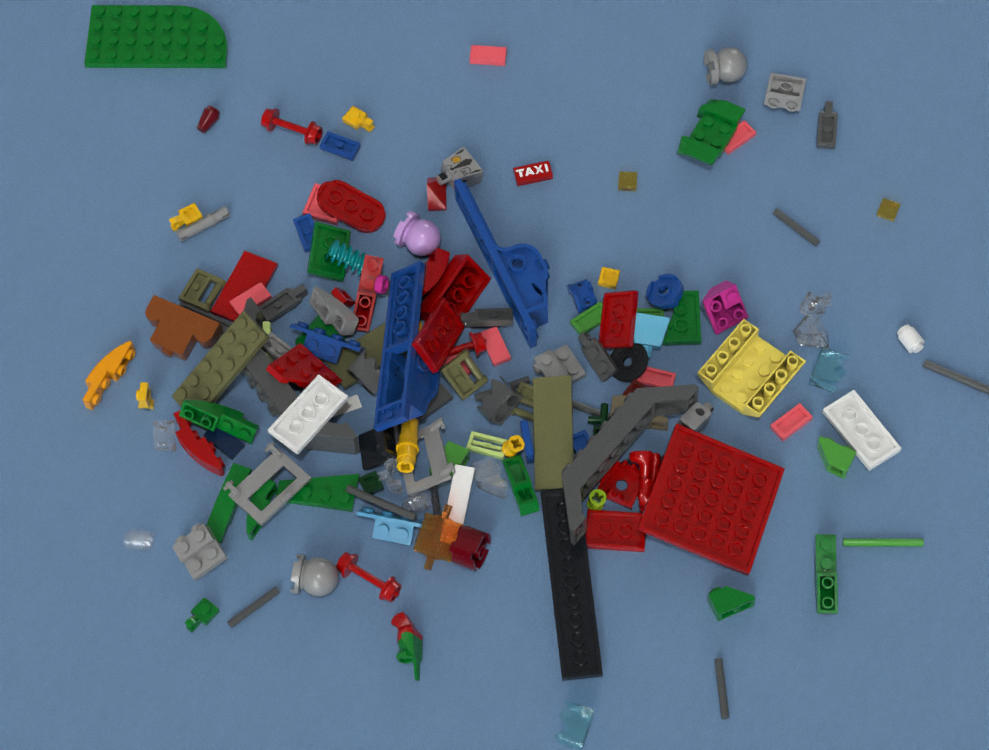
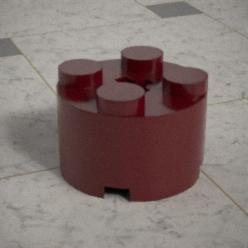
M461 525L457 532L456 541H453L449 547V553H452V562L477 571L476 568L480 569L487 558L489 550L486 549L487 543L491 544V535L473 527Z

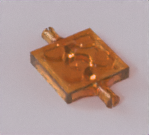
M445 504L442 515H434L428 512L424 514L413 550L427 556L423 567L425 569L432 570L435 559L452 561V553H449V547L453 541H456L458 529L463 524L449 518L453 507L451 505Z

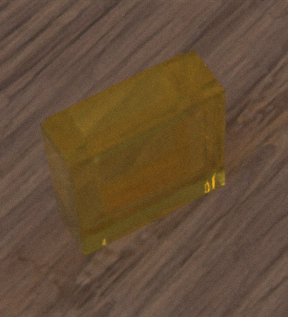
M619 171L618 191H636L637 172Z
M883 198L876 216L894 222L901 204Z

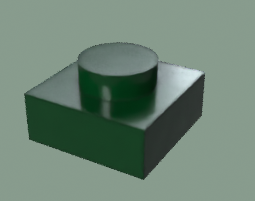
M376 470L358 478L363 491L373 495L384 490Z

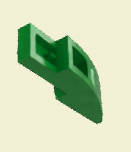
M185 399L179 413L180 417L212 432L218 428L250 444L253 443L259 425L244 419V413L206 401Z
M832 534L815 535L817 614H838L836 535Z

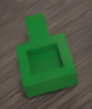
M204 597L191 610L193 616L186 620V628L193 632L201 623L207 626L220 612L219 609Z

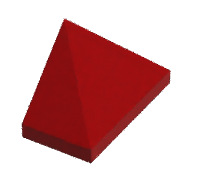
M436 177L427 178L428 211L447 210L446 183L440 185Z

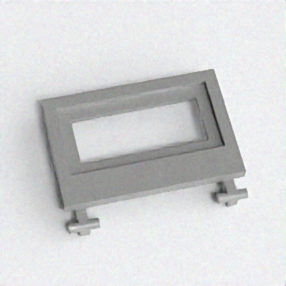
M442 417L429 426L418 430V440L424 438L432 475L415 482L413 471L403 473L409 496L452 479L451 471L453 474L456 473L454 462L448 464L439 428H445Z
M274 442L267 444V447L264 449L265 452L270 450L272 454L236 488L232 485L234 483L232 480L226 482V486L223 487L225 491L227 489L231 491L228 496L261 526L311 480V477L279 448L276 449L274 447ZM284 466L296 479L266 508L260 511L248 499Z

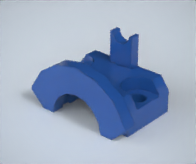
M587 279L572 285H566L568 293L572 295L576 310L579 313L597 303L591 282H588Z

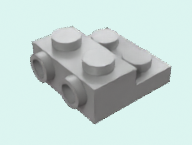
M771 73L764 105H768L773 109L777 107L785 108L790 112L800 111L807 79Z
M567 344L554 351L549 349L533 358L534 364H532L535 373L537 375L540 374L541 377L571 375L572 384L586 377L585 371Z
M204 523L202 525H194L191 528V533L187 536H179L175 540L176 544L172 546L179 560L185 564L195 581L228 559L211 528Z

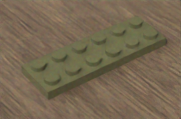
M242 311L173 393V399L180 407H182L185 399L215 403L270 338L269 335L248 312Z

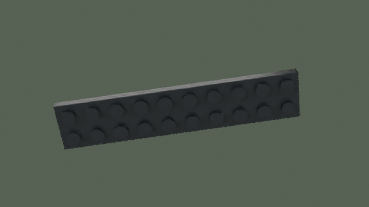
M563 489L541 491L562 681L603 677L586 535L584 534L575 546L570 542Z

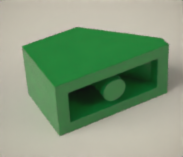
M725 586L712 589L708 594L707 601L717 621H721L753 607L755 597L754 595Z

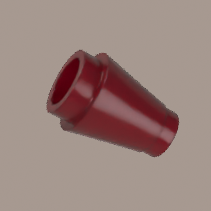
M208 105L207 108H204L196 128L200 132L206 133L219 119L220 112Z

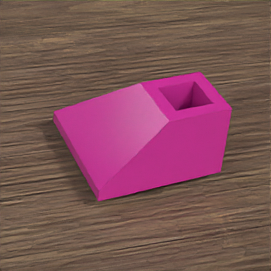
M727 280L710 288L702 300L716 335L738 324L743 319L749 318L736 284Z

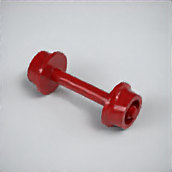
M267 108L261 118V126L267 128V131L272 132L276 125L304 134V143L307 145L310 143L317 145L319 143L323 128L318 126L316 122L312 121L306 128L280 119V112L277 108L273 110Z
M469 332L470 342L452 347L447 357L458 354L464 349H473L476 357H478L480 353L486 351L485 344L487 340L483 338L481 332L474 334Z
M345 552L338 559L336 568L342 573L343 578L348 577L351 572L357 574L381 589L379 594L380 600L385 599L393 602L399 596L402 585L396 581V577L392 576L386 582L382 581L356 565L359 558L357 554L352 555Z

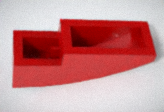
M437 247L428 256V260L424 263L422 297L440 280L448 264L450 252Z

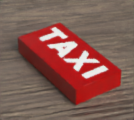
M549 160L513 168L517 186L553 179Z

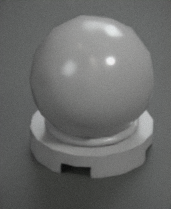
M725 47L715 53L714 49L704 51V66L708 65L709 74L705 75L709 85H717L719 79L723 82L733 83L745 75L748 67L747 58L739 49Z
M296 554V558L299 561H294L291 581L295 582V585L291 587V593L300 594L301 590L304 589L308 594L318 597L325 596L336 588L339 572L331 560L324 557H314L308 561L305 554Z

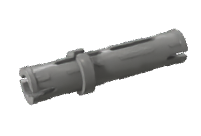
M223 206L211 214L210 212L207 213L205 217L177 231L176 234L179 240L183 242L206 228L216 226V223L230 217L227 208Z

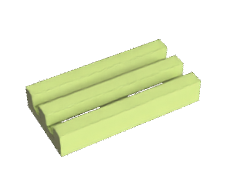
M471 431L466 447L469 452L501 460L504 459L505 455L502 452V447L473 439L476 438L500 445L507 441L506 439Z

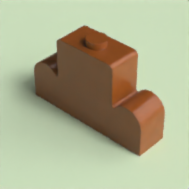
M153 295L145 311V315L151 325L156 327L150 341L156 349L161 350V353L168 357L173 355L179 359L187 360L197 341L203 348H211L216 344L223 330L219 322L156 295Z

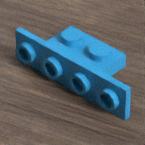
M363 507L356 514L375 519L372 538L410 546L413 542L415 527L431 530L436 528L435 523H432V519L429 518L412 521L403 516H396L391 511L375 512V509L371 507Z

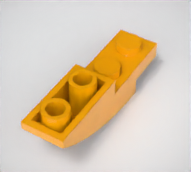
M127 341L112 350L90 372L85 380L88 391L82 399L86 408L93 410L100 403L104 390L110 386L111 379L118 382L119 378L125 374L126 366L129 361L133 360L136 353L131 341Z

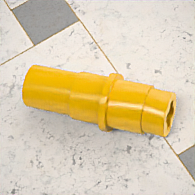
M416 418L401 423L399 441L396 444L397 469L403 473H409L414 470L416 455L419 452L417 436L419 422Z

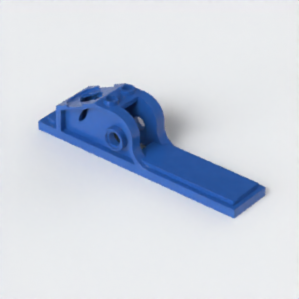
M461 178L454 180L455 200L509 308L513 309V316L529 348L537 346L536 338L539 337L536 329L548 323V279L550 278L548 261L543 259L540 252L529 244L522 243L506 248L499 247L466 182H462Z
M422 261L391 273L373 429L377 432L424 415L428 409L429 402L436 396L439 389L440 370L432 373L412 346L414 339L419 333L425 264ZM407 351V359H405L400 353Z

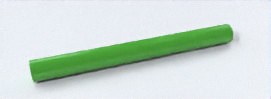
M843 538V546H924V539Z

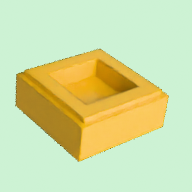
M602 267L598 286L616 290L620 270Z

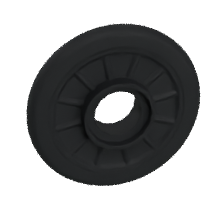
M634 342L633 347L614 349L610 355L619 369L613 377L619 381L629 382L639 378L645 372L648 365L647 351L642 345L634 344ZM631 357L633 359L632 364L624 366V361Z

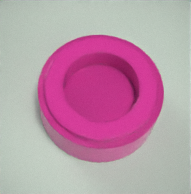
M378 275L375 281V292L385 294L389 287V278L385 275Z

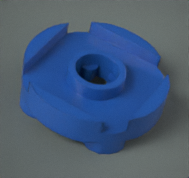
M673 274L660 275L658 280L652 281L648 285L646 297L651 306L656 309L675 308L683 296L684 286Z

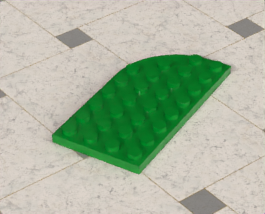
M92 5L84 61L85 68L227 67L228 45L225 33L215 18L200 9L180 5Z

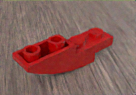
M365 254L353 311L359 319L356 330L369 332L377 294L375 292V281L377 276L381 274L384 258Z
M180 410L173 413L180 430L175 432L176 437L188 455L208 471L219 476L225 475L223 471L225 464L220 456L216 457L214 454L216 449L211 441L207 442L205 437L200 438L196 430L192 431L190 428L192 425L191 421L180 417Z

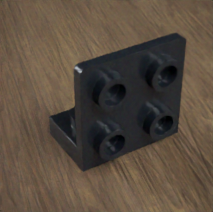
M393 427L380 432L372 429L358 436L364 470H369L397 459Z

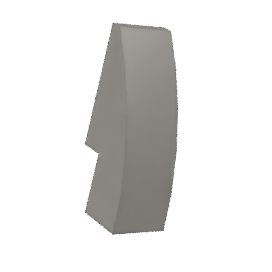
M314 287L309 303L325 324H332L340 335H354L359 321L355 314L331 294L319 287Z

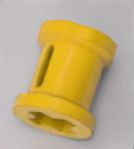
M514 435L502 444L501 449L505 456L513 457L523 450L525 443L522 437Z

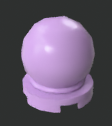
M409 211L406 213L408 216L404 222L400 221L393 237L396 240L394 243L400 247L406 245L407 249L415 255L429 256L440 246L441 234L439 228L433 222L424 219L420 220V215L416 212Z

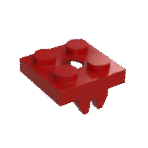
M627 460L617 461L602 478L597 489L604 491L608 500L632 509L638 498L640 470H638L634 463L629 465ZM624 480L628 486L625 490H619L616 487V483Z

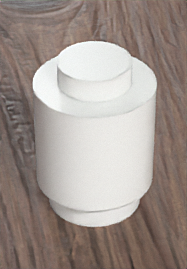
M907 324L898 330V339L909 353H918L923 349L925 341L914 327Z

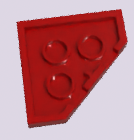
M301 343L270 363L266 368V371L280 383L294 382L297 383V386L304 388L318 374L336 387L343 381Z

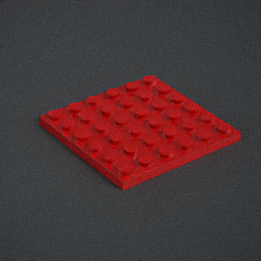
M676 423L637 530L748 576L785 468Z

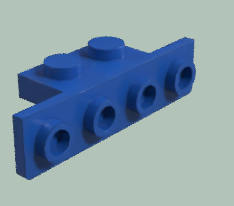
M301 321L290 325V328L307 333L303 346L308 348L312 354L335 364L339 363L343 347L362 352L365 347L360 346L361 343L358 341H345L341 335L334 333L332 336L328 335L326 330L315 327L314 330L308 327L309 324Z

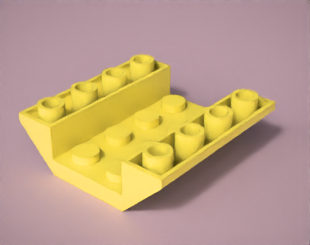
M743 319L697 372V375L713 395L742 415L761 417L806 363V360L791 350L785 355L758 336L759 329Z

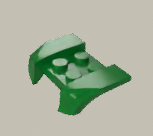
M710 99L699 108L696 117L701 119L690 137H681L676 154L689 156L713 165L717 157L720 158L736 133L739 121L746 109L725 100Z

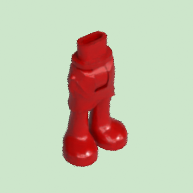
M633 451L629 453V460L639 464L638 500L639 505L642 506L640 511L643 512L659 470L661 455L659 453H652V451Z

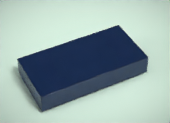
M218 428L214 432L207 430L203 435L208 442L211 441L218 450L231 460L245 447V444L238 438Z

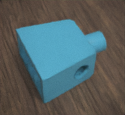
M636 313L633 342L634 344L642 345L647 351L648 359H651L652 349H661L670 318Z

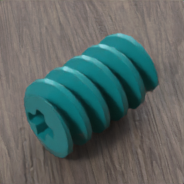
M338 239L335 240L330 246L325 260L329 256L331 257V263L337 259V266L345 263V270L351 266V272L353 273L358 269L357 275L359 276L362 273L366 253L363 252L360 255L359 249L353 252L352 246L346 249V243H342L339 246L340 241Z

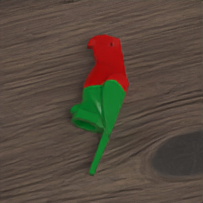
M401 612L396 614L391 620V624L398 628L397 644L399 652L396 654V659L404 664L413 663L415 680L419 681L423 636L416 629L409 616Z

